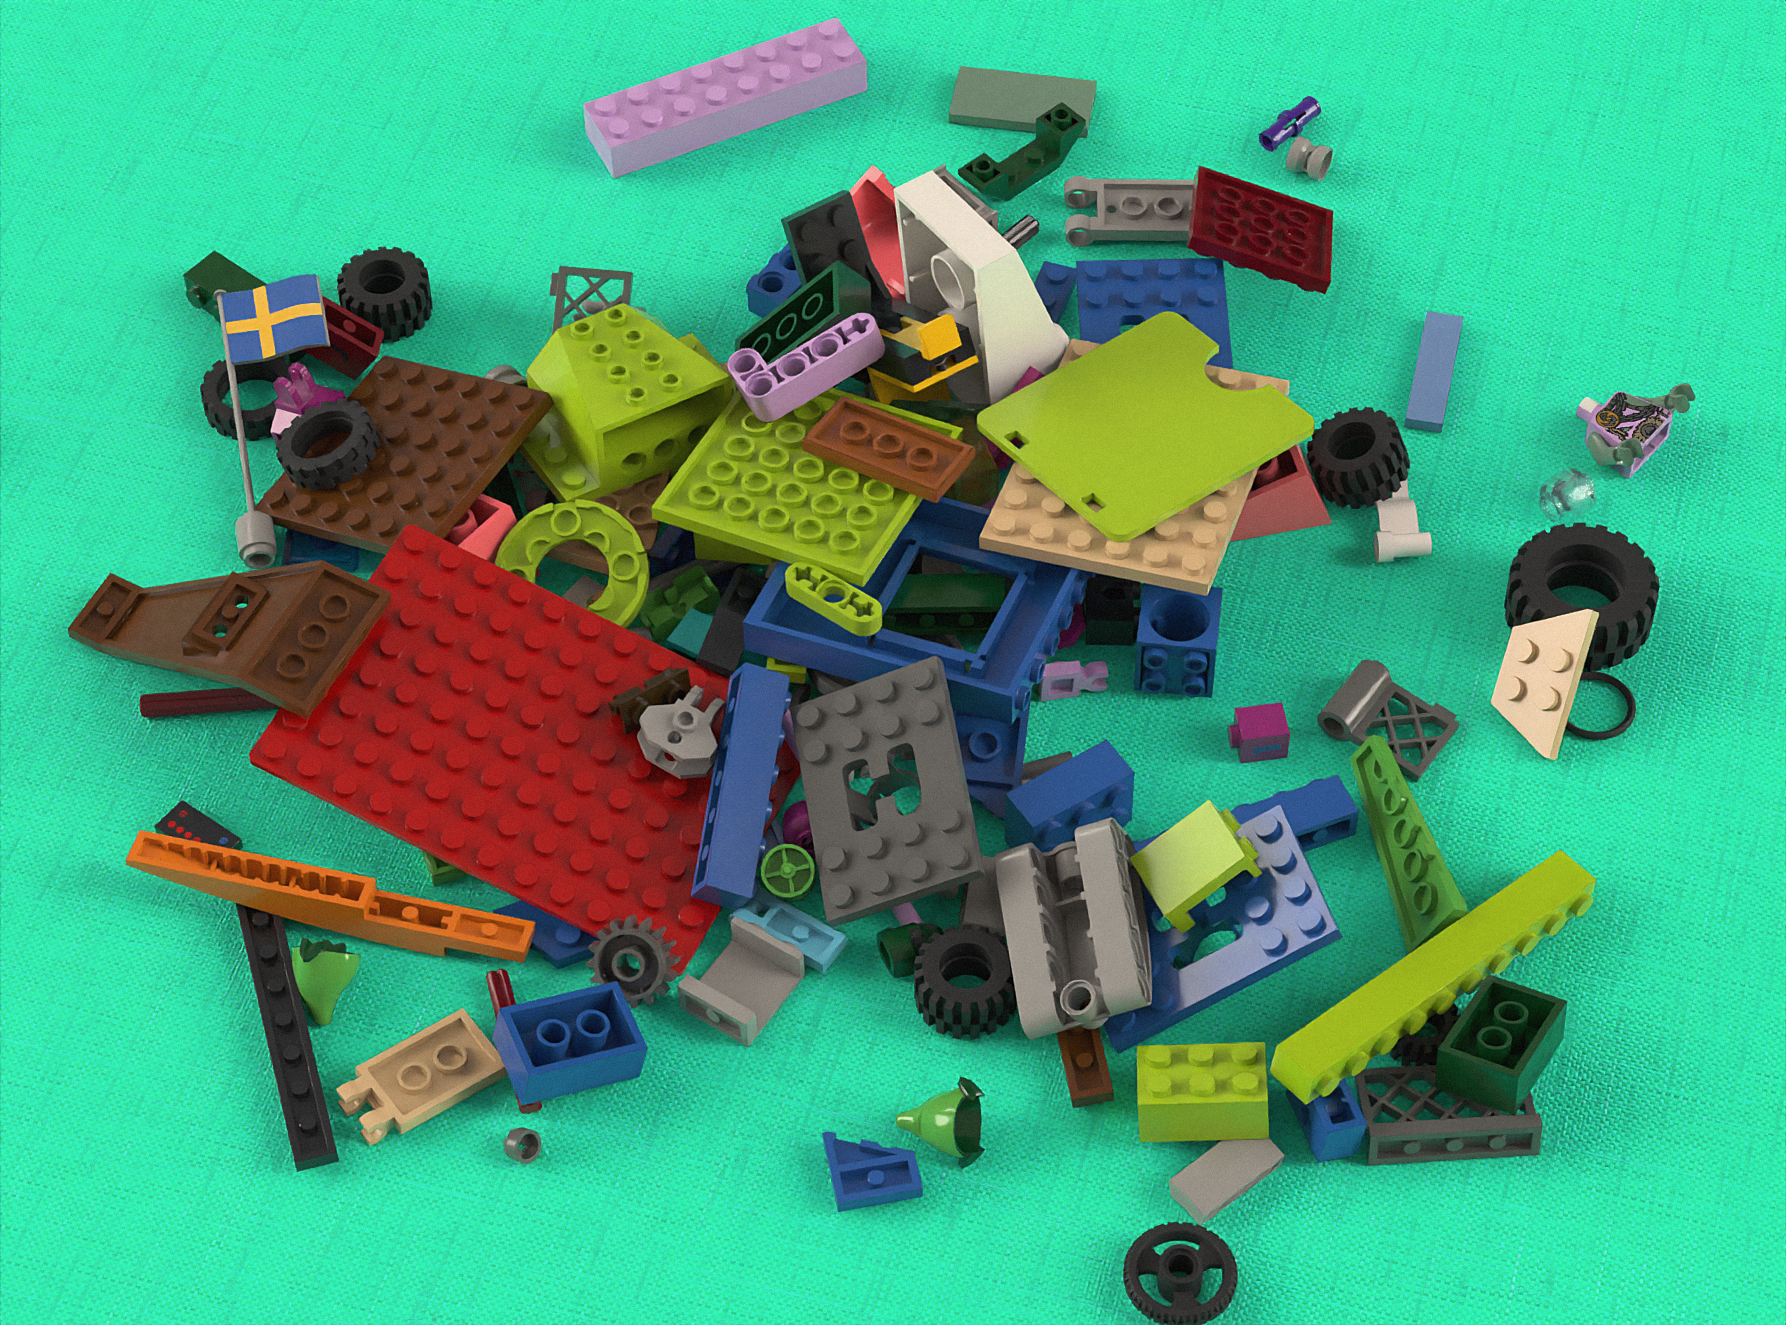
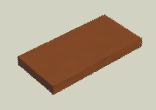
M843 395L802 440V450L934 503L940 500L975 458L974 446Z

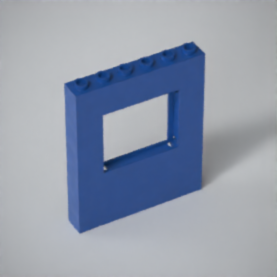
M941 497L937 503L923 498L865 586L861 587L849 582L847 583L876 599L882 606L883 617L918 553L1016 579L976 654L883 628L870 636L855 635L788 595L785 572L792 564L781 560L743 621L745 650L858 682L872 679L937 655L943 661L952 708L1012 725L1019 711L1027 709L1033 684L1041 682L1047 657L1055 655L1061 630L1069 628L1075 603L1080 604L1083 601L1088 578H1094L1097 573L980 549L979 536L992 510ZM836 594L828 595L824 598L825 601L830 603L840 602L844 599ZM871 636H874L875 645L869 642ZM966 662L972 663L970 671L966 669Z

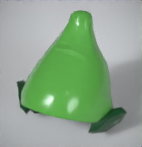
M302 938L300 946L293 948L292 967L301 996L314 1020L322 1026L329 1025L340 995L350 984L357 972L360 954L347 952V947L344 943L333 945L329 940L322 939V941L312 944L308 939Z
M960 1076L957 1083L959 1088L937 1094L919 1107L900 1112L896 1116V1125L900 1129L918 1136L935 1149L960 1158L958 1163L962 1169L974 1163L985 1151L984 1148L979 1146L982 1123L979 1097L985 1095L972 1080Z

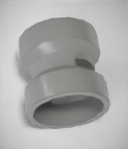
M1298 136L1289 150L1286 169L1296 173L1306 172L1309 178L1321 181L1331 165L1333 149L1324 145H1312L1311 140Z

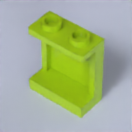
M1210 800L1206 801L1129 858L1164 917L1182 934L1195 925L1188 912L1191 908L1243 870H1248L1255 878L1262 874L1254 861L1259 857L1257 850L1246 836L1240 839L1236 833L1241 829L1237 819L1228 808L1220 811Z

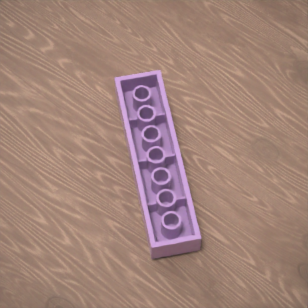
M836 17L583 103L586 135L614 179L867 91V60Z

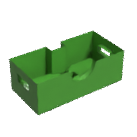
M700 565L672 580L674 587L666 592L658 588L646 595L637 616L644 627H649L651 637L656 644L671 635L691 608L704 614H709L717 609L721 601L719 591ZM649 619L655 626L653 629L651 628V623L648 621Z

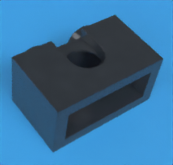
M1099 573L1094 578H1088L1086 588V645L1133 646L1134 630H1138L1141 607H1134V600H1140L1141 582Z

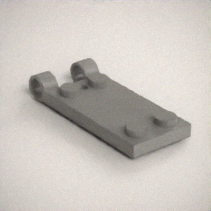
M1083 176L1071 177L1064 184L1065 203L1071 208L1082 209L1089 206L1092 201H1096L1097 217H1089L1082 214L1069 217L1065 222V239L1069 245L1074 247L1088 246L1093 240L1188 241L1194 180L1088 179ZM1082 191L1083 193L1077 194L1073 192Z

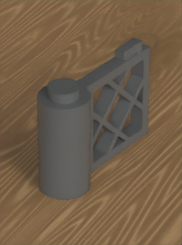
M559 266V273H552L549 295L556 296L552 335L558 328L562 327L563 318L572 310L576 309L583 319L587 317L578 305L594 292L607 306L604 310L621 303L630 305L634 274L625 271ZM568 276L583 277L591 287L576 300H573L566 291ZM589 277L601 279L594 284ZM610 279L624 280L622 295L611 304L598 290ZM566 297L571 304L564 309Z
M1362 660L1317 716L1320 728L1328 736L1338 741L1350 740L1358 746H1361L1369 738V736L1365 735L1369 728L1386 727L1389 741L1386 742L1390 750H1392L1391 752L1401 773L1416 783L1459 727V723L1454 721L1457 715L1438 703L1432 707L1392 682L1387 667L1375 660ZM1392 698H1395L1407 706L1409 715L1391 716L1388 703ZM1433 722L1445 731L1441 736L1424 737L1420 723ZM1412 724L1416 738L1397 740L1394 726ZM1419 748L1422 761L1417 767L1402 758L1400 749Z

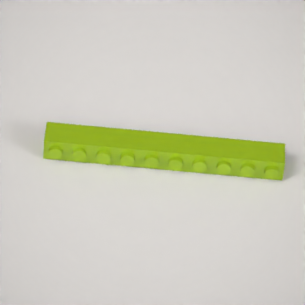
M1560 849L1278 1044L1269 1072L1305 1105L1320 1095L1322 1097L1328 1096L1349 1074L1352 1076L1359 1074L1366 1067L1370 1059L1378 1054L1385 1055L1390 1052L1397 1041L1407 1033L1410 1035L1417 1033L1428 1018L1436 1013L1439 1015L1445 1013L1453 1005L1455 999L1462 994H1472L1488 974H1500L1506 969L1511 960L1520 953L1527 955L1534 949L1538 941L1547 934L1550 936L1555 935L1574 915L1580 917L1586 913L1594 900L1591 895L1597 879Z

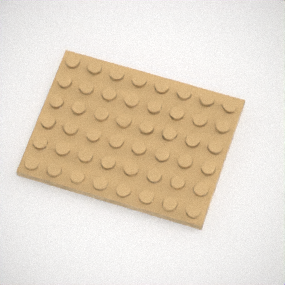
M1071 338L1057 369L1102 344ZM1206 365L1204 368L1205 374L1213 383L1229 390L1246 391L1271 384L1286 397L1289 394V380ZM1014 461L979 536V548L1208 596L1259 466L1127 542H1115L1107 538ZM1094 500L1086 503L1096 513L1102 509Z

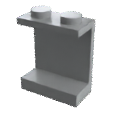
M735 916L731 921L732 941L700 980L687 974L678 985L680 1009L749 1047L804 979V954L791 942H782L767 934L760 925L754 922L747 923Z

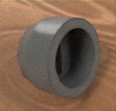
M546 488L533 489L525 497V506L529 513L549 503L556 504L555 495L550 489Z
M524 1127L509 1131L507 1138L503 1142L504 1151L507 1156L514 1161L524 1164L531 1163L538 1157L542 1144L540 1135L536 1131ZM519 1144L525 1146L522 1152L518 1148Z

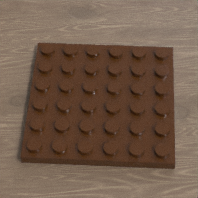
M384 355L347 398L349 403L354 400L359 402L361 407L364 406L380 433L378 437L380 446L375 449L376 456L374 459L365 464L366 468L358 474L356 472L353 474L351 480L342 483V481L336 483L335 487L330 489L320 487L317 491H311L308 487L304 489L297 487L295 482L292 483L286 472H284L255 506L256 511L271 516L273 524L276 526L385 555L407 525H415L444 539L555 403L548 392ZM338 431L325 436L308 450L304 459L318 458L333 452L349 438L352 431Z

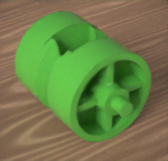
M782 844L773 848L767 853L761 866L762 880L768 892L784 902H797L806 898L815 886L817 876L813 860L806 850L797 845Z

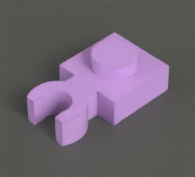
M1079 660L1068 662L1056 661L1045 664L1044 675L1038 684L1040 700L1047 701L1079 697L1080 690L1082 689L1092 692L1106 690L1105 677L1109 675L1106 662L1095 661L1087 664L1085 667L1080 666Z

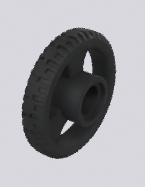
M1168 1222L1167 1225L1163 1223L1154 1226V1229H1148L1129 1248L1123 1268L1124 1286L1132 1304L1148 1319H1153L1154 1322L1160 1325L1206 1324L1207 1321H1212L1220 1313H1223L1229 1306V1303H1231L1238 1279L1235 1258L1222 1238L1219 1239V1236L1213 1233V1231H1207L1205 1227L1198 1224L1194 1226L1193 1223L1182 1222V1224L1179 1222ZM1170 1241H1187L1199 1245L1198 1250L1184 1244L1168 1247L1161 1256L1153 1248ZM1212 1268L1221 1269L1222 1283L1218 1292L1208 1302L1200 1304L1196 1298L1201 1291L1203 1272ZM1180 1271L1187 1273L1189 1276L1180 1278L1172 1275V1273ZM1152 1274L1157 1276V1286L1160 1295L1166 1301L1172 1303V1305L1167 1307L1152 1299L1143 1289L1139 1280L1140 1275Z

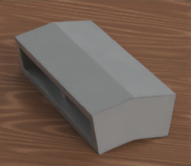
M1270 1138L1222 1140L1169 1180L1171 1197L1202 1226L1280 1167L1285 1155Z

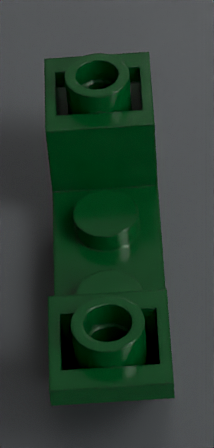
M1061 102L1036 118L1035 140L1000 163H997L987 154L983 153L958 169V175L982 194L1009 201L1061 166L1086 126V120Z

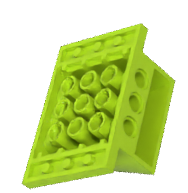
M621 303L558 328L526 370L528 388L548 392L555 404L519 446L518 450L560 503L575 502V499L591 501L683 464L735 395L736 385L731 375L721 367L693 333L676 339L659 318Z

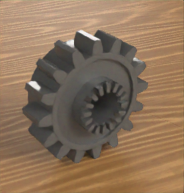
M635 914L628 916L625 923L618 917L609 923L610 929L603 927L596 933L601 941H594L589 945L588 949L595 953L594 957L587 961V966L594 968L595 973L590 980L592 983L599 982L600 985L617 981L631 1008H637L641 1004L642 998L650 1005L657 1000V994L663 996L671 989L667 982H672L678 977V973L671 969L670 966L677 964L680 961V956L672 955L669 951L676 944L675 939L665 941L662 938L667 929L665 926L658 928L656 931L651 928L652 918L650 917L643 920L641 924H638ZM627 953H631L638 958L640 962L639 970L629 966V963L626 961Z

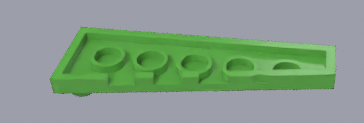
M1371 735L1350 757V761L1408 954H1410L1462 918L1468 910L1465 898L1460 894L1385 737Z

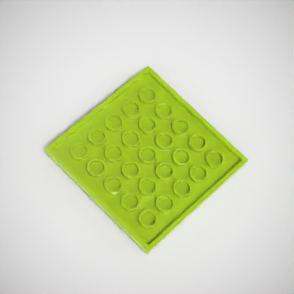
M834 388L826 390L777 420L765 422L759 420L739 394V391H737L651 507L652 519L791 564L804 561L821 567L843 581L864 587L923 498L802 450V440L842 395L961 442L963 440V428Z

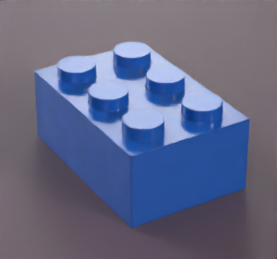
M1105 740L1005 794V842L1010 848L1031 842L1041 852L1046 853L1053 851L1057 845L1075 841L1074 833L1077 827L1109 817L1114 818L1122 828L1125 827L1132 820L1135 772L1108 740Z
M617 981L499 1008L492 1037L521 1106L640 1077L648 1049Z

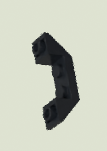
M737 567L717 607L695 664L728 677L735 672L745 650L743 621L767 583L768 578Z

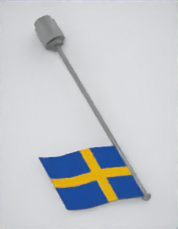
M316 274L292 276L253 290L227 293L225 290L218 289L213 294L214 300L218 301L248 512L236 520L235 530L239 557L251 569H264L271 566L277 554V544L272 517L256 511L234 365L269 361L306 348L330 347L320 281Z

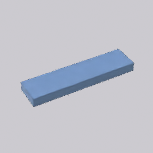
M1427 311L1404 427L1442 432L1463 316Z

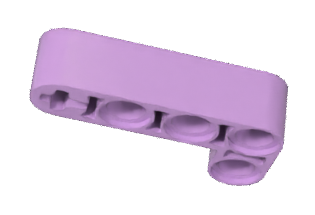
M857 313L769 365L766 364L756 350L745 348L736 351L730 356L727 367L739 394L754 415L761 421L770 422L781 418L882 357L886 346L874 317L868 313Z

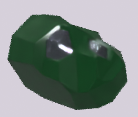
M912 922L896 928L887 927L877 933L878 950L893 978L907 977L914 974V962L916 956H919V948L923 943L930 944V936L938 932L940 935H943L944 932L941 927L932 923L917 924Z

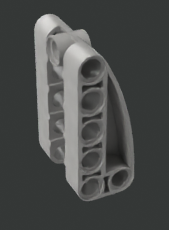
M1112 817L1077 827L1074 833L1075 841L1057 845L1050 852L1043 853L1030 842L994 854V865L1019 1016L1023 1030L1030 1040L1078 1026L1086 1029H1096L1102 1026L1108 1017L1151 1004V954L1141 877L1129 859L1136 854V850L1131 837ZM1091 998L1089 1005L1079 1011L1081 1004Z

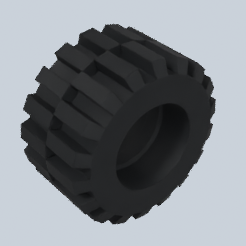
M386 246L378 247V250L372 251L367 249L363 251V255H354L350 258L351 263H345L342 266V273L338 274L337 289L341 307L384 331L382 343L385 340H392V342L400 341L399 338L403 336L408 338L414 335V330H421L425 326L424 321L430 319L433 303L427 268L424 267V262L420 258H415L414 253L410 251L403 253L402 249L398 247H393L392 249H386Z
M1355 407L1349 408V412L1342 413V411L1335 413V417L1331 420L1325 419L1320 423L1321 429H1315L1311 435L1313 440L1308 441V453L1306 455L1318 487L1330 503L1336 502V505L1345 508L1347 505H1350L1351 509H1359L1361 505H1367L1368 508L1374 506L1378 500L1384 502L1390 498L1389 494L1391 492H1397L1402 487L1400 482L1406 481L1408 477L1407 469L1410 468V460L1399 429L1392 417H1387L1386 412L1381 410L1374 412L1371 407H1365L1363 410H1358Z
M962 924V929L955 930L954 926L945 928V934L940 935L936 932L930 936V944H922L919 948V956H916L914 962V998L916 999L918 1013H923V1020L928 1026L936 1024V1032L945 1035L947 1031L952 1032V1038L962 1039V1035H970V1039L980 1038L981 1032L985 1031L987 1035L996 1032L997 1024L1003 1027L1009 1021V1014H1014L1016 1010L1017 998L1008 944H1003V936L997 932L992 936L989 935V928L980 926L978 930L971 929V924ZM972 975L981 978L985 983L975 988L964 989L949 984L948 981L957 976Z

